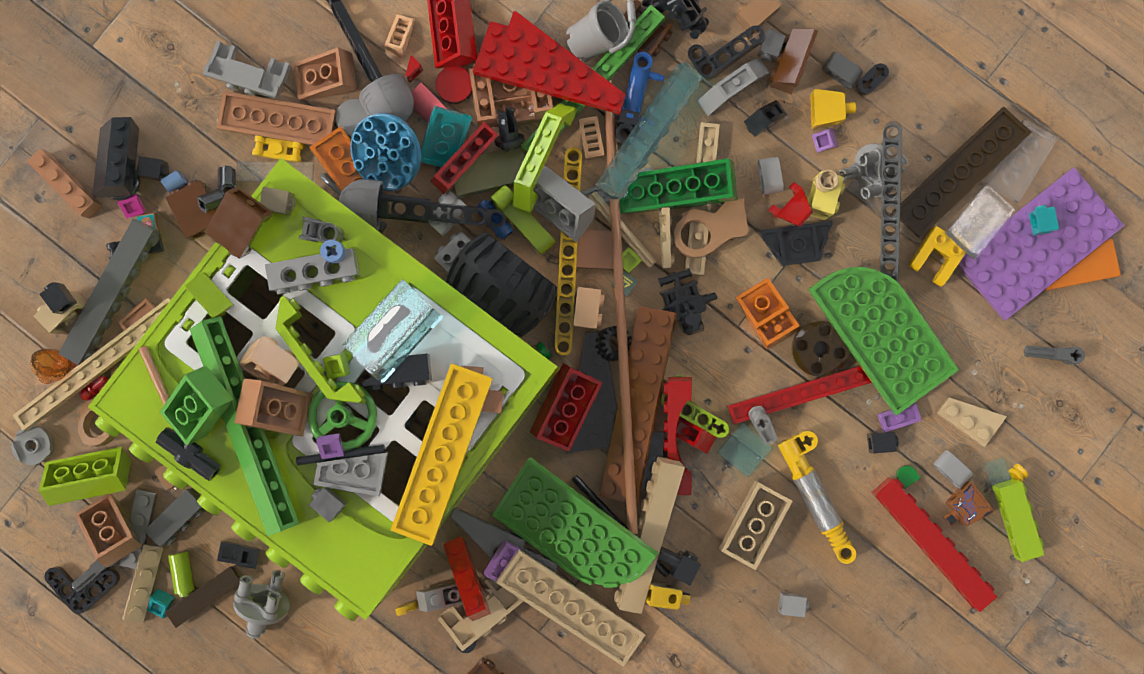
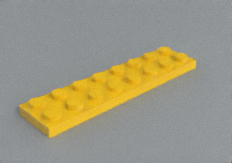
M453 363L450 364L391 531L430 546L434 544L491 387L492 377Z

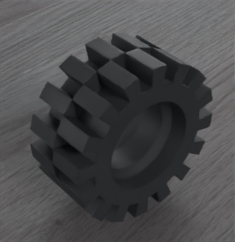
M616 325L602 329V332L598 333L599 338H596L595 341L599 342V344L595 345L596 348H600L597 351L598 354H603L601 358H607L606 361H618V350H612L609 345V339L612 336L617 338ZM627 336L628 352L630 351L629 346H631L629 340L632 339V336Z

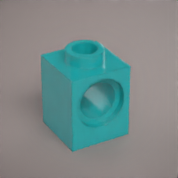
M1047 205L1035 207V210L1029 213L1033 236L1053 233L1059 230L1055 207L1047 208Z

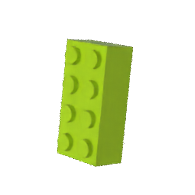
M117 447L48 461L45 463L38 492L48 506L126 491L131 460L123 447Z

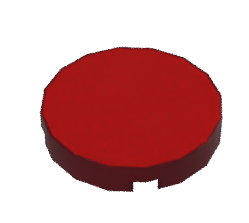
M460 66L444 68L438 74L435 81L436 90L445 102L460 104L471 96L472 84L470 73L465 68Z

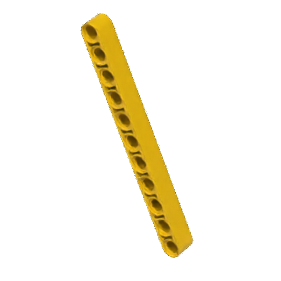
M570 147L565 152L564 180L580 192L582 152L576 147ZM575 153L579 158L577 161H570L568 156ZM570 172H575L578 177L575 180H569L567 175ZM562 231L560 237L555 350L559 355L567 356L572 351L578 242H575L570 237H566ZM570 247L574 250V254L569 257L565 256L563 250ZM565 266H570L573 269V273L566 276L562 273V269ZM564 285L571 286L572 292L569 295L561 292V288ZM563 304L570 305L571 311L568 314H563L560 311V307ZM562 323H567L570 326V330L567 333H562L559 330V326ZM561 342L568 343L569 349L567 352H560L558 350V345Z

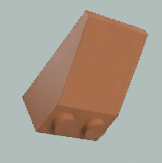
M338 47L293 63L298 100L342 95L357 90L353 54Z
M244 379L234 423L303 437L312 393L262 380Z

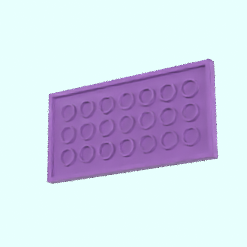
M1073 167L968 250L957 266L1002 320L1005 321L1120 230L1124 224ZM1047 205V208L1055 207L1059 230L1053 233L1033 236L1029 213L1034 211L1035 207Z

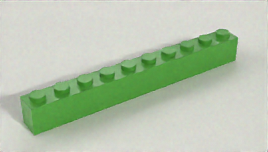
M220 316L203 320L190 328V332L203 366L206 365L234 399L222 417L266 534L270 536L298 525L299 521L264 429L234 423L244 376L222 318Z

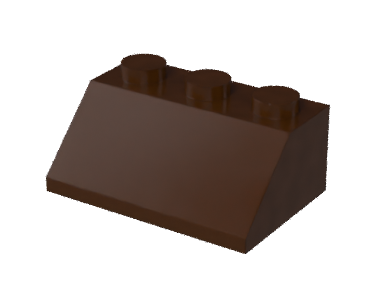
M792 29L790 34L785 35L782 44L785 46L783 52L780 51L775 61L778 63L777 69H773L769 80L772 81L770 87L792 94L799 84L818 30Z

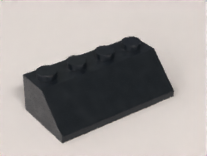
M113 117L100 128L92 194L94 198L133 195L139 127L131 117Z

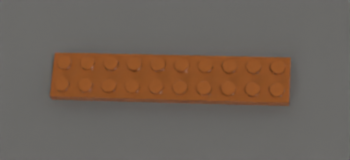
M641 306L638 308L628 356L636 505L639 502L677 313ZM620 397L600 496L626 502Z

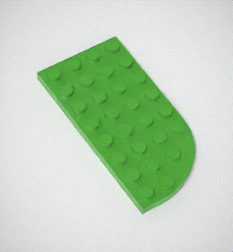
M866 267L843 268L828 274L807 289L894 415L900 414L959 370L905 290L889 275Z
M531 457L526 461L492 514L570 575L589 585L594 583L604 585V588H612L628 582L631 583L646 571L658 555L656 550Z

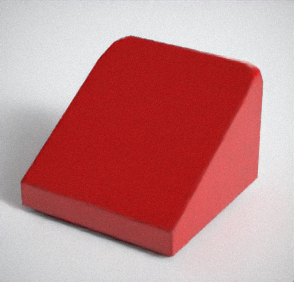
M412 55L410 56L405 74L409 82H412L423 71L421 64Z

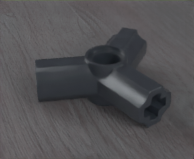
M225 165L218 168V189L198 196L197 201L201 211L207 213L217 209L225 195L224 193L236 187V172L232 166Z

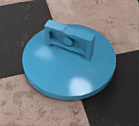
M389 113L370 115L356 126L351 138V156L354 167L364 180L383 181L384 191H395L410 184L418 174L421 165L420 144L411 127L401 118Z

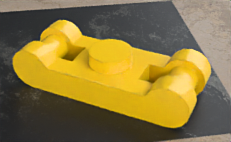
M255 136L254 142H256L255 149L252 150V155L276 160L282 158L288 162L301 163L302 157L300 152L303 150V143ZM264 144L268 145V151H263ZM289 148L293 149L292 155H288Z

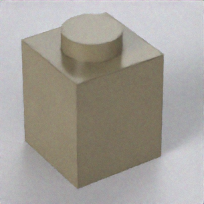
M263 187L260 203L271 212L291 216V211H294L296 206V198H294L295 194L289 191Z

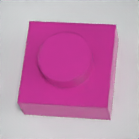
M137 193L128 199L118 200L117 202L127 219L145 213L146 209Z

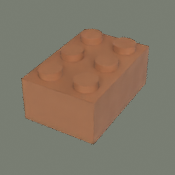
M112 494L103 496L74 514L96 560L106 568L142 546L120 502Z

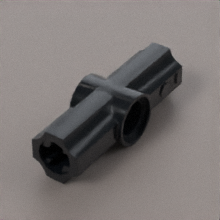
M166 427L158 435L155 443L175 456L174 460L180 465L194 470L206 480L211 481L221 470L222 465L204 453V449L199 444L193 442L187 446L170 427Z

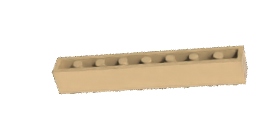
M658 457L657 461L653 463V475L651 481L647 483L646 499H643L641 503V516L637 518L638 534L635 535L656 550L658 555L639 578L631 583L621 584L619 590L615 592L614 601L619 610L642 613L685 469L680 461Z

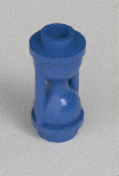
M485 199L477 205V207H482L485 210L487 208L496 209L492 200L487 201ZM476 211L483 217V214L480 211ZM494 213L491 216L494 223H500L503 219L500 213ZM506 220L501 227H491L496 234L495 236L501 240H504L513 232L512 225L508 224Z

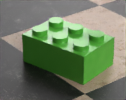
M205 365L184 375L160 410V413L188 446L209 434L234 399Z

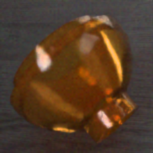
M40 349L32 354L30 368L40 382L50 384L63 379L71 371V361L59 355L58 350Z

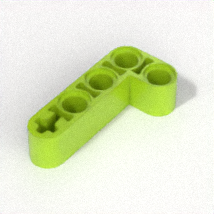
M503 185L490 197L495 206L505 213L506 218L541 255L556 243L529 212L513 207V192L506 185Z
M675 375V376H673V377H684V376H682V375ZM664 391L660 397V404L663 408L664 398L668 395L664 394ZM689 401L686 402L690 406L691 411L688 415L680 413L679 417L706 430L715 437L723 438L728 434L729 426L725 421ZM701 414L707 416V422L704 425L698 423V416ZM711 423L718 426L722 424L723 432H718L717 434V429L710 426Z

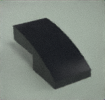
M221 541L217 561L256 569L260 549Z

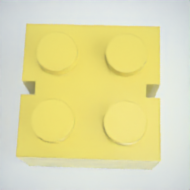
M818 175L814 177L808 196V201L813 211L811 216L826 220L838 212L840 202H838L839 194L842 195L845 189L844 177L839 175L837 186L826 193L817 190L815 179Z

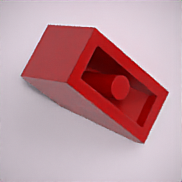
M681 417L678 418L677 438L708 454L717 437Z

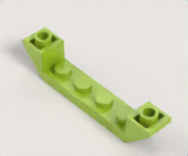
M558 104L545 112L514 180V208L531 213L538 198L533 189L562 126H571L577 108Z
M283 295L279 302L275 329L326 398L333 401L365 404L367 401L363 396L366 394L358 384L354 385L348 382L336 391L338 389L337 384L332 378L327 379L323 373L325 371L323 365L318 360H313L310 356L312 354L311 349L305 343L301 344L298 340L299 333L293 326H290L302 317V314L299 312L300 305L294 298L289 299Z

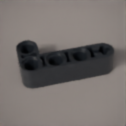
M754 25L710 56L701 45L694 44L688 50V57L703 78L712 79L762 44L765 40V33L760 26ZM755 31L756 33H759L760 37L757 40L755 38H752V33ZM745 37H747L748 40H750V43H751L750 46L748 45L747 41L744 39ZM739 42L745 44L741 52L735 51V45ZM700 49L702 51L701 57L694 59L693 52ZM722 54H728V61L726 63L719 62V57ZM711 65L712 72L705 75L703 73L704 67Z

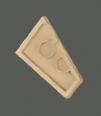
M670 207L662 208L659 213L662 270H670L671 265H674V254H671L673 235H670L672 216H670Z
M949 397L944 400L936 411V414L981 447L987 445L1007 417Z

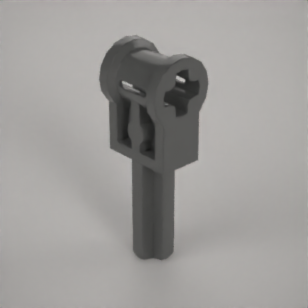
M1027 345L1024 349V356L1062 361L1067 365L1079 364L1085 358V353L1080 347L1048 348Z
M121 559L113 563L112 565L120 563ZM96 560L89 566L90 568L72 583V588L77 592L81 591L112 565L106 568Z

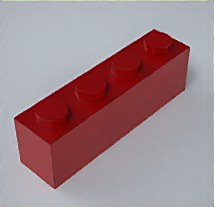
M483 122L433 176L430 182L445 194L495 140L498 134L488 124Z
M459 537L444 543L443 546L467 617L475 621L491 614L466 541Z

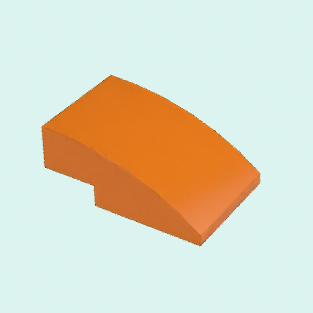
M769 278L764 279L735 297L750 325L767 350L794 334L800 328V325L789 311L788 305Z

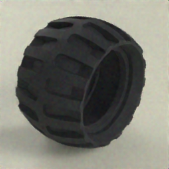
M487 232L479 234L461 249L452 262L446 278V283L519 338L534 329L544 319L554 302L558 288Z

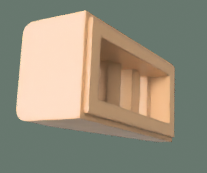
M396 15L384 45L387 54L401 58L404 57L415 19ZM399 23L404 24V25H408V26H407V28H406V27H403V26H399Z
M593 116L579 119V128L586 159L604 156L598 117ZM594 124V127L584 128L585 125ZM595 131H596V134H595V135H590V136H586V135H585V133H590V132H595ZM597 139L598 141L596 143L587 144V141ZM599 147V150L588 152L589 148Z

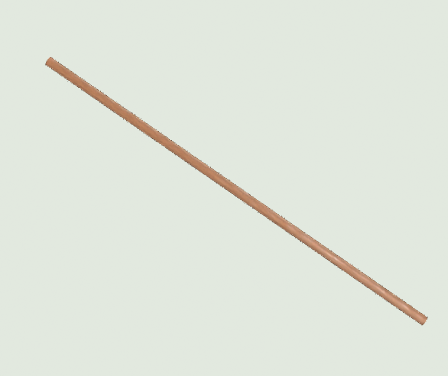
M605 111L627 524L630 532L638 534L614 113Z

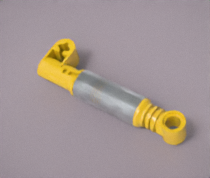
M810 430L801 431L778 443L777 446L793 474L792 479L812 514V518L816 521L815 523L820 532L831 542L830 545L833 546L832 549L840 562L844 564L852 563L856 558V550L848 536L845 535L846 532L842 531L844 523L840 518L841 516L837 513L838 511L828 493H826L827 491L814 467L809 465L804 455L817 446V436ZM804 436L812 437L810 440L811 444L803 443L805 449L801 450L796 438L799 437L803 442L805 440ZM844 548L850 549V554L847 557L840 555L841 550Z

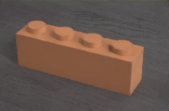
M40 148L27 161L80 216L90 219L103 206L50 152Z

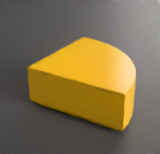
M413 601L398 605L395 609L397 616L416 610L418 603Z

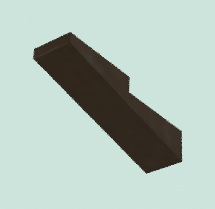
M230 566L165 613L175 628H177L239 585L240 577L234 568Z

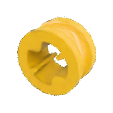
M1015 464L1013 468L1008 470L1012 479L1023 482V479L1028 478L1027 471L1019 464Z

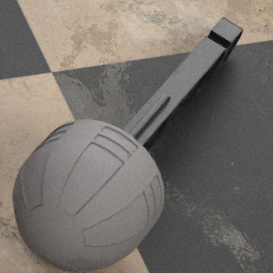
M326 0L370 81V84L359 95V101L366 114L370 116L377 113H389L406 121L412 113L414 99L404 77L400 74L382 76L342 1Z
M369 179L350 183L343 189L339 197L340 203L377 231L380 228L381 218L422 223L438 221L477 226L486 224L485 226L501 227L506 220L505 213L500 209L487 208L485 210L482 207L430 202V199L385 195L383 194V181ZM390 202H393V203H392V206H391V212H392V213H389V212H388L389 209H390ZM397 203L405 205L406 210L404 213L396 212L395 205ZM422 205L425 208V213L420 216L414 212L415 206ZM438 207H440L441 211L447 212L448 208H451L449 213L450 219L446 218L448 214H441L440 217H437V214L434 213V211L437 210ZM461 209L464 217L462 219H455L453 211ZM480 211L483 214V219L475 221L472 218L473 212ZM494 213L502 215L503 219L500 223L492 221L491 216Z

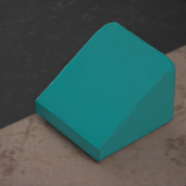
M157 589L150 597L147 611L164 619L166 616L165 612L169 610L174 596Z

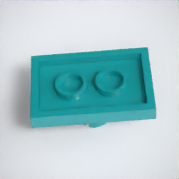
M434 105L420 148L421 162L443 167L464 144L472 117Z

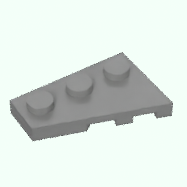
M388 452L317 463L313 485L380 496Z

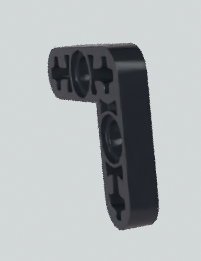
M55 566L49 568L45 572L44 578L73 613L81 614L89 610L116 586L120 580V575L114 569L106 570L79 592L72 588L74 580L62 567ZM54 572L58 573L56 579L52 578ZM108 575H112L111 581L103 585L102 582L108 578ZM65 585L71 586L72 593L70 595H66L63 592ZM93 586L99 589L97 597L93 596L90 592ZM87 598L88 600L82 604V607L78 608L79 601Z

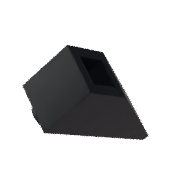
M430 354L405 355L363 382V386H369V390L383 389V385L391 384L392 388L405 387V383L413 382L414 386L427 385V381L432 380Z

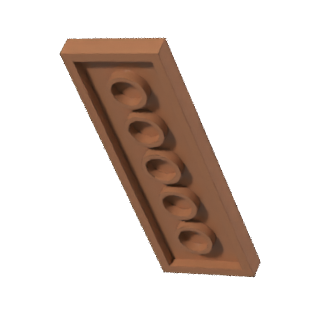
M223 91L216 128L246 135L300 142L312 146L333 132L336 110Z

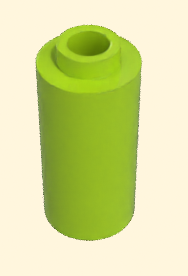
M186 551L169 555L174 593L179 594V597L189 596L191 591L195 590L189 553Z

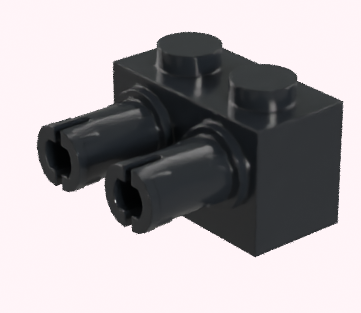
M661 546L658 559L672 566L670 569L672 577L691 586L701 566L698 557L688 550L685 552L679 551L676 554Z

